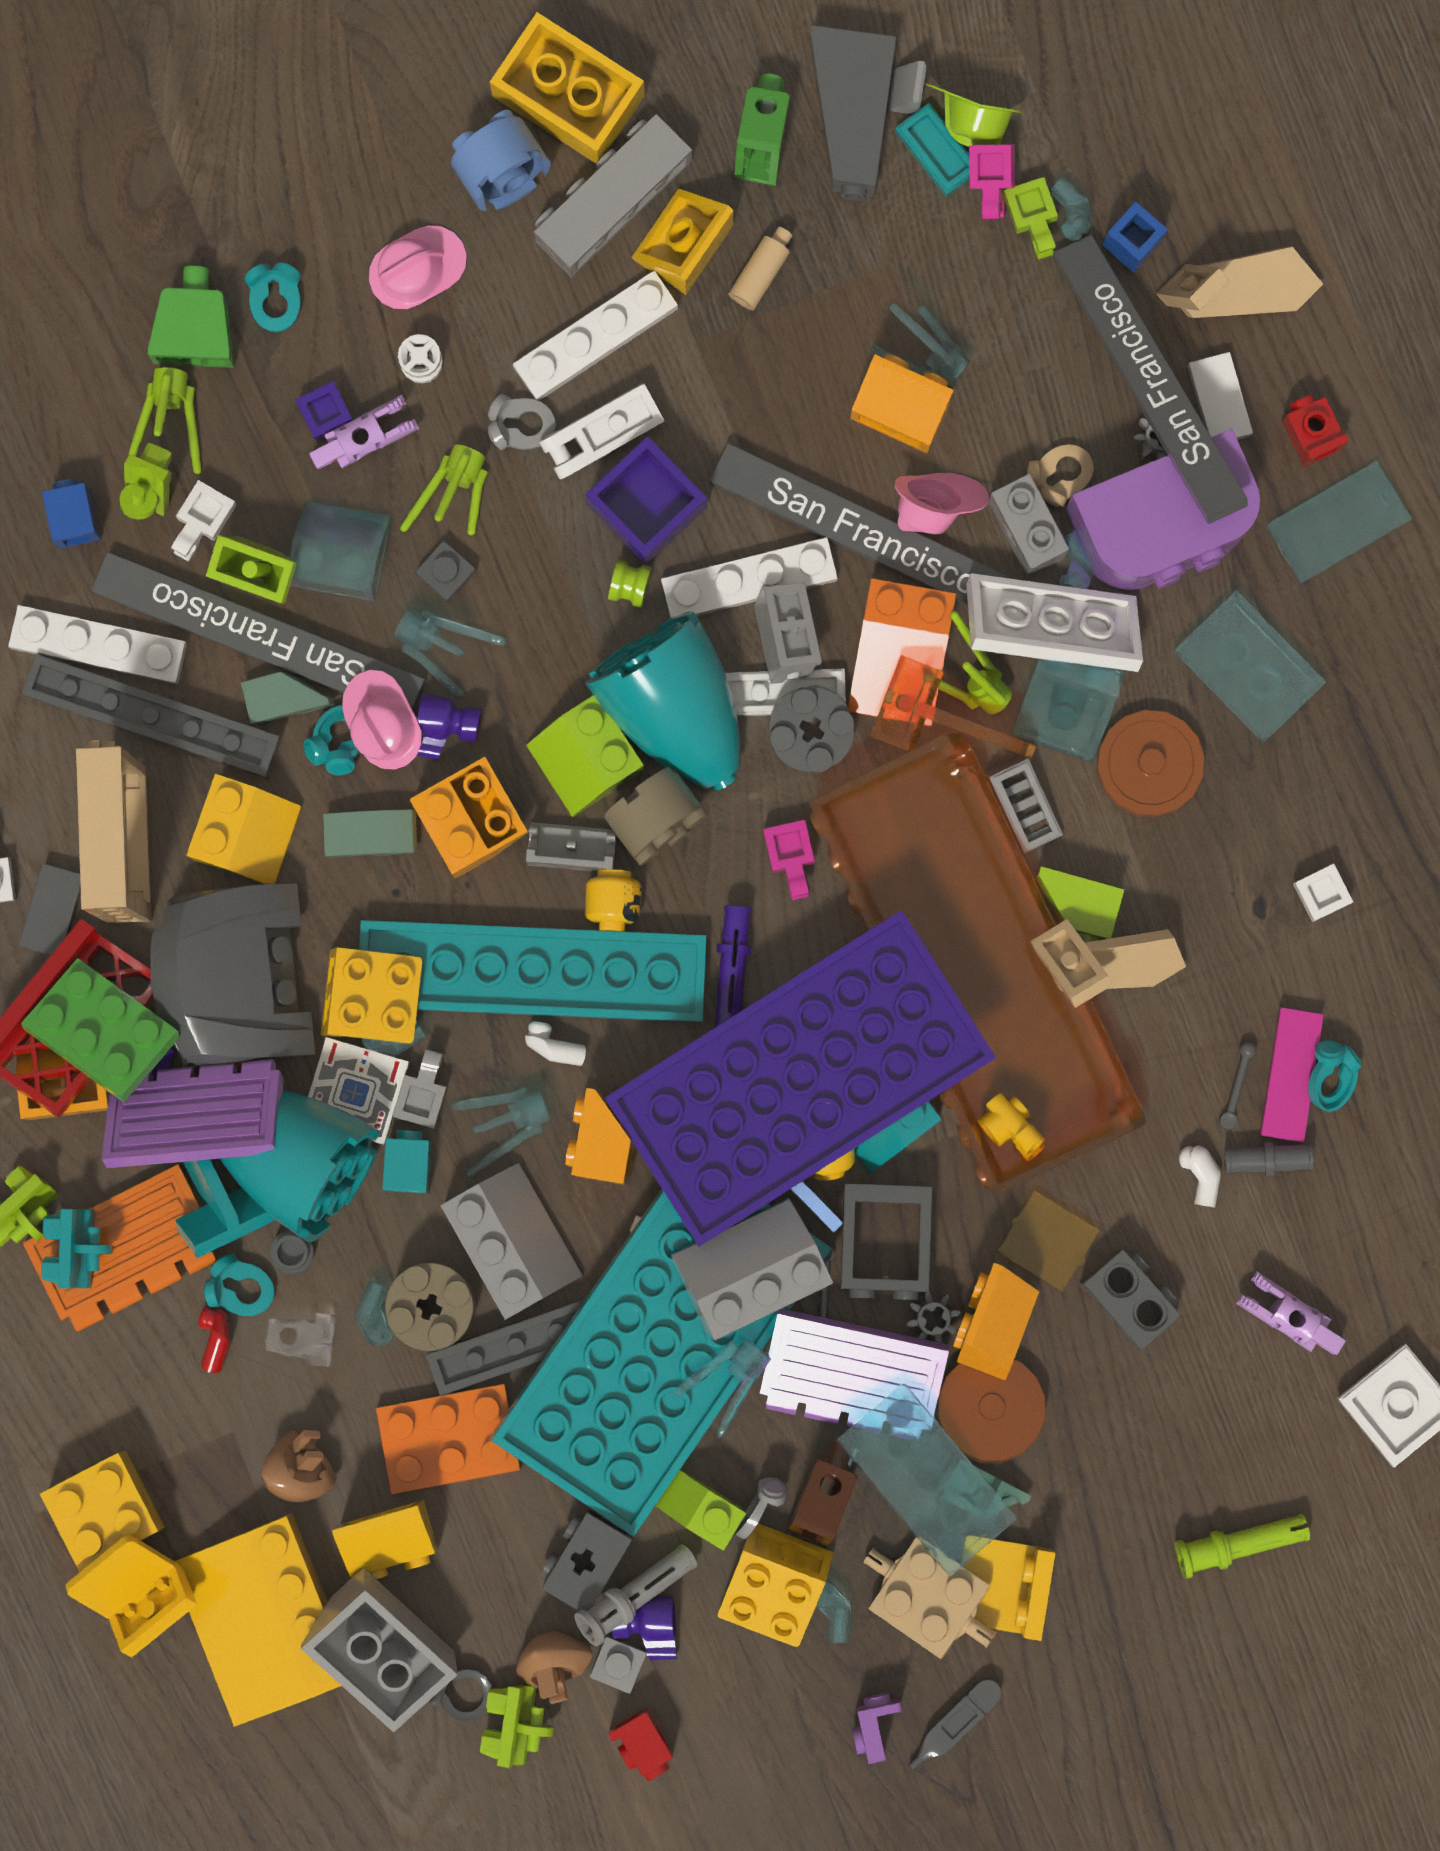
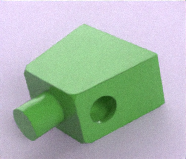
M763 74L759 77L758 88L749 87L747 89L737 140L734 179L776 186L790 95L783 92L785 81L778 75Z
M186 266L183 271V288L162 289L148 346V356L153 364L234 368L235 360L228 302L223 291L208 290V268Z

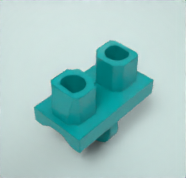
M61 1209V1213L43 1218V1235L45 1239L60 1240L59 1257H45L42 1261L41 1278L43 1280L58 1283V1288H91L92 1271H99L100 1254H112L113 1245H100L101 1228L93 1227L94 1210Z

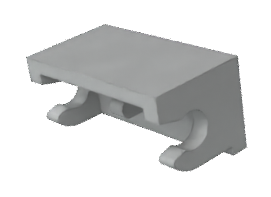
M805 582L763 587L754 604L770 684L782 683L787 679V675L799 672L800 679H804L811 675L816 665L822 663Z
M531 822L529 825V845L526 852V863L528 866L594 872L606 869L614 870L617 835L612 829Z

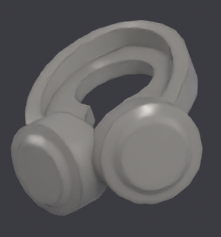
M502 393L492 401L489 408L488 417L492 422L488 424V434L493 444L500 450H504L507 447L518 450L540 448L539 441L555 431L556 423L552 411L545 404L535 399L519 398L512 400L509 396ZM527 412L536 413L543 422L542 429L534 436H526L518 428H506L503 424L507 418L519 419L521 415Z
M773 1477L760 1479L758 1481L757 1494L746 1509V1515L734 1534L745 1540L758 1524L768 1503L776 1507L784 1505L788 1493L787 1484Z

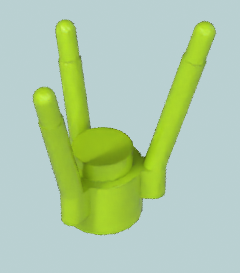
M167 367L154 370L153 383H148L146 400L128 455H137L154 404L157 406L154 435L160 436L165 422L166 410L179 409L180 403L184 402L193 472L200 474L202 469L193 403L195 388L187 386L188 374L185 371Z
M455 444L450 456H443L439 469L407 514V517L400 526V530L406 532L445 477L449 483L434 518L438 522L442 521L457 487L469 488L472 482L473 490L467 533L473 536L476 532L482 488L488 474L487 471L481 469L485 456L470 447Z
M957 611L951 612V619L971 648L969 627ZM980 650L972 651L985 671H978L970 662L963 663V669L971 677L967 684V689L969 690L967 693L930 674L923 676L925 682L963 701L970 709L973 710L980 706L988 714L999 713L1008 705L1012 696L1011 688L1001 680L1002 672L992 664L986 653Z

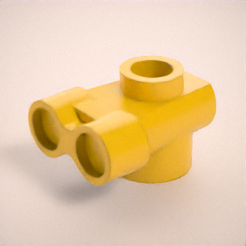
M999 1093L986 1104L987 1113L977 1121L986 1135L998 1147L1011 1139L1016 1145L1017 1150L1027 1161L1032 1160L1045 1148L1043 1144L1045 1138L1032 1124L1026 1121L1030 1114L1018 1098L1013 1096L1007 1100L1002 1093Z

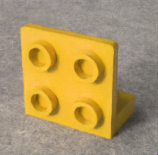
M338 947L331 949L321 1036H346L412 1043L415 1033L422 959L414 956Z
M758 1523L745 1540L739 1562L720 1606L718 1617L775 1640L798 1647L826 1583L834 1552Z
M966 1535L960 1565L991 1586L979 1604L976 1619L991 1629L1020 1633L1023 1638L1041 1641L1055 1552L1044 1547Z

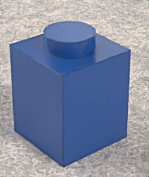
M1135 202L1109 230L1102 246L1135 273L1160 246L1168 229L1140 204Z
M76 479L62 480L53 483L52 490L42 491L52 542L59 549L101 540L91 490L85 483L78 484Z

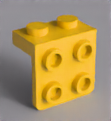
M131 1535L122 1537L68 1581L65 1586L71 1598L109 1619L120 1651L131 1658L197 1605L183 1566Z

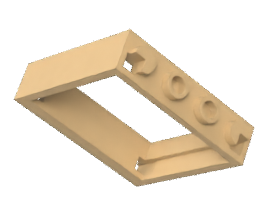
M88 741V748L76 749L81 909L107 923L152 921L146 767L125 751L122 746L115 745V741Z

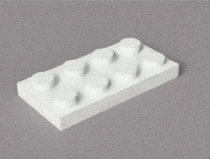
M970 574L966 586L972 650L1139 671L1143 662L1136 596Z

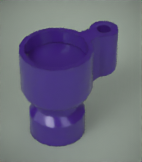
M423 693L417 717L422 730V745L417 756L437 760L450 734H457L460 740L476 742L482 709L469 706L458 709L450 698Z
M673 1596L652 1598L635 1611L636 1616L628 1625L620 1624L612 1630L613 1639L629 1638L633 1633L640 1634L650 1661L677 1660L676 1611Z

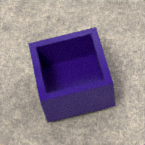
M648 436L585 494L586 505L644 565H647L707 508V497Z

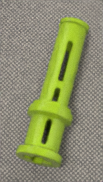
M1300 1513L1297 1516L1226 1535L1223 1531H1211L1209 1537L1187 1543L1183 1540H1177L1174 1545L1182 1575L1185 1579L1193 1577V1573L1218 1566L1221 1570L1227 1569L1229 1565H1232V1560L1302 1541H1310L1309 1527L1290 1531L1291 1529L1303 1527V1524L1307 1523L1303 1513Z

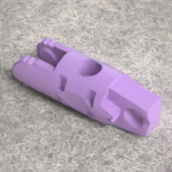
M402 394L366 412L357 419L324 434L328 443L309 453L315 467L321 469L338 461L341 468H344L362 457L418 430L419 427L415 419L397 425L395 429L384 434L377 421L388 414L391 415L400 411L407 404ZM361 429L366 430L369 434L367 442L362 445L356 444L354 440L355 433Z
M1256 1271L1251 1281L1259 1289L1275 1296L1276 1300L1269 1311L1249 1296L1241 1295L1236 1304L1269 1326L1281 1331L1306 1350L1312 1352L1317 1344L1331 1354L1338 1355L1346 1340L1327 1328L1331 1319ZM1296 1310L1299 1319L1296 1324L1291 1325L1289 1316Z

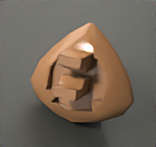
M291 1430L271 1449L264 1461L261 1479L273 1495L287 1502H305L317 1499L333 1490L337 1481V1475L331 1462L323 1454V1451H320L315 1446L316 1441L321 1438L320 1431L303 1430L299 1434Z
M544 1631L535 1636L524 1648L517 1660L516 1674L523 1682L539 1688L540 1698H549V1703L555 1704L568 1700L565 1680L581 1676L591 1663L593 1652L587 1644L576 1637L558 1631Z

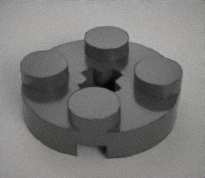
M818 685L800 687L784 694L775 704L769 718L770 743L777 756L789 767L802 772H824L838 764L849 752L854 740V719L846 702L836 692ZM814 717L818 718L821 721L819 728L823 731V734L819 738L813 736L810 740L804 739V730L799 727L800 723L803 720L811 722Z

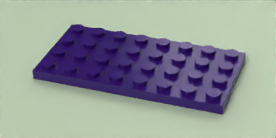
M900 910L614 1091L605 1099L698 1247H700L996 1059V1056L908 918Z

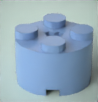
M503 110L491 118L488 125L475 133L473 131L465 132L452 143V147L456 152L452 157L451 166L481 211H487V204H493L495 209L498 210L522 199L537 187L534 178L539 172L542 171L544 176H546L551 167L550 160L524 120L514 116L510 110Z

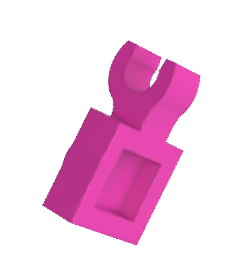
M1015 144L969 145L970 189H982V219L1005 218L1006 204L1003 188H1015Z
M805 820L763 829L772 873L786 872L792 901L809 897L803 866L815 864Z

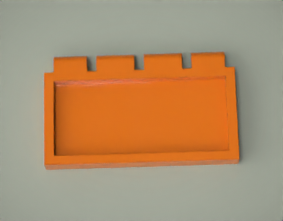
M177 1164L88 1209L94 1210L93 1227L101 1228L100 1245H113L112 1254H100L99 1271H92L91 1288H58V1283L41 1278L42 1261L45 1257H59L60 1240L45 1239L44 1236L39 1241L31 1238L23 1242L60 1320L63 1321L70 1318L77 1332L105 1319L104 1312L99 1304L103 1300H105L110 1312L114 1314L144 1299L138 1282L143 1280L149 1292L154 1294L183 1279L176 1263L183 1261L191 1275L218 1260L214 1250L197 1258L178 1233L175 1220L202 1207L181 1164Z

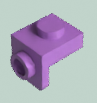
M880 1693L863 1698L865 1705L856 1706L860 1727L852 1728L857 1755L866 1753L868 1764L886 1761L877 1717L902 1711L899 1698L890 1699L889 1693Z

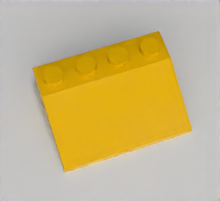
M293 1513L174 1561L183 1566L196 1599L197 1605L189 1613L234 1727L341 1686L301 1649L303 1640L326 1606L327 1599Z

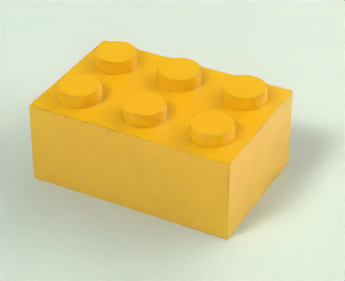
M536 12L490 80L493 98L596 164L608 152L645 97V87L642 79L538 12Z

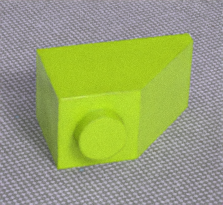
M218 535L206 577L285 604L297 562L276 549L243 537Z
M1042 866L1037 870L1035 879L1060 923L1068 919L1084 943L1111 939L1124 889Z
M681 1469L655 1505L682 1526L722 1551L725 1550L746 1515L745 1508Z

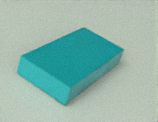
M930 103L895 128L896 135L946 198L970 181L969 153L962 144L958 143L950 135L946 124Z

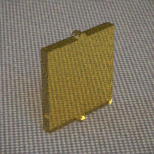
M1033 1191L1020 1215L1012 1218L1011 1223L1013 1226L997 1252L1063 1292L1078 1265L1085 1264L1084 1255L1099 1230L1036 1191Z

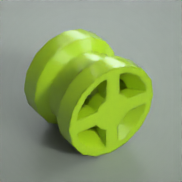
M618 558L611 580L608 600L617 602L620 599L630 601L633 606L642 608L652 566L643 564L640 567L630 566L627 560Z

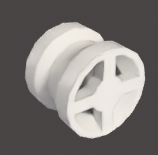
M412 335L405 339L399 347V363L402 372L408 379L415 383L423 384L431 382L438 377L442 370L443 360L439 346L434 339L427 335Z

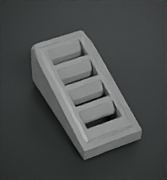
M1024 754L1016 756L985 772L1023 853L1029 852L1063 835L1032 765ZM1023 772L1024 778L1003 787L1001 781ZM1030 787L1032 794L1013 803L1010 802L1008 797ZM1038 804L1039 810L1018 820L1016 813ZM1043 819L1046 820L1047 826L1027 836L1025 835L1024 828Z

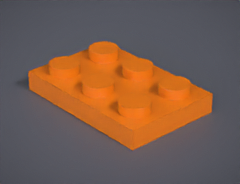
M499 1384L377 1407L376 1412L391 1494L521 1470L519 1459L492 1442L489 1438L510 1408L506 1385Z

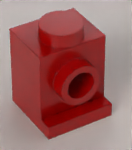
M1308 395L1289 405L1291 413L1287 414L1282 420L1303 467L1342 450L1349 442L1346 434H1343L1326 397L1315 401L1313 395ZM1311 418L1318 419L1322 430H1311L1308 426V420Z
M647 1707L609 1729L608 1735L612 1742L619 1738L623 1742L617 1748L630 1770L637 1767L647 1781L658 1777L670 1768L667 1762L673 1759V1751Z

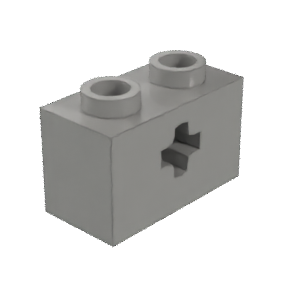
M1030 473L991 493L988 504L1026 577L1066 557L1069 548Z

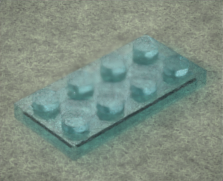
M905 1382L901 1383L836 1439L948 1576H952L1017 1520V1517Z

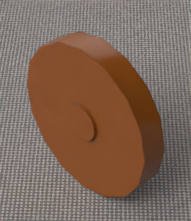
M1142 710L1124 716L1108 730L1098 749L1096 772L1103 792L1116 807L1134 816L1157 818L1176 812L1194 796L1203 779L1205 756L1198 736L1185 721L1166 711Z
M1017 1360L1013 1361L1006 1381L959 1363L946 1376L939 1392L937 1421L945 1440L960 1455L979 1463H1003L1021 1456L1038 1438L1045 1421V1396L1037 1377L1023 1363Z

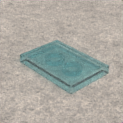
M1237 590L1174 650L1188 667L1262 743L1326 683Z

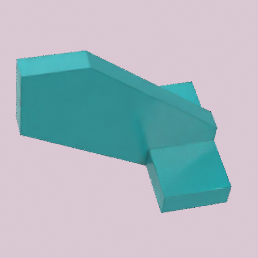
M210 1159L183 1162L205 1206L175 1221L178 1233L197 1258L275 1221L243 1188L227 1195Z

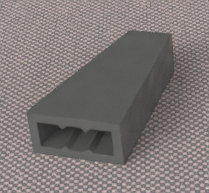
M812 25L810 52L832 192H840V196L844 199L862 201L865 200L866 196L874 197L896 36Z

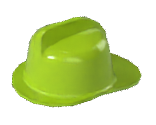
M924 83V85L945 93L946 127L950 135L958 143L968 147L969 145L1001 144L1012 114L1014 112H1024L981 105Z

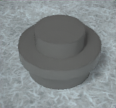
M292 1231L283 1232L271 1244V1261L283 1273H300L307 1269L313 1260L312 1242L305 1241Z

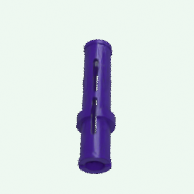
M724 905L725 915L722 944H717V953H721L715 1028L742 1011L746 957L751 955L752 949L751 946H747L751 907ZM736 930V931H737V938H736V946H735V961H734V968H733V967H732V954H733V946H734V945H733V942H734V931ZM731 975H733L732 996H731V1008H730V1013H729V1012H728V1001H729L730 977H731Z

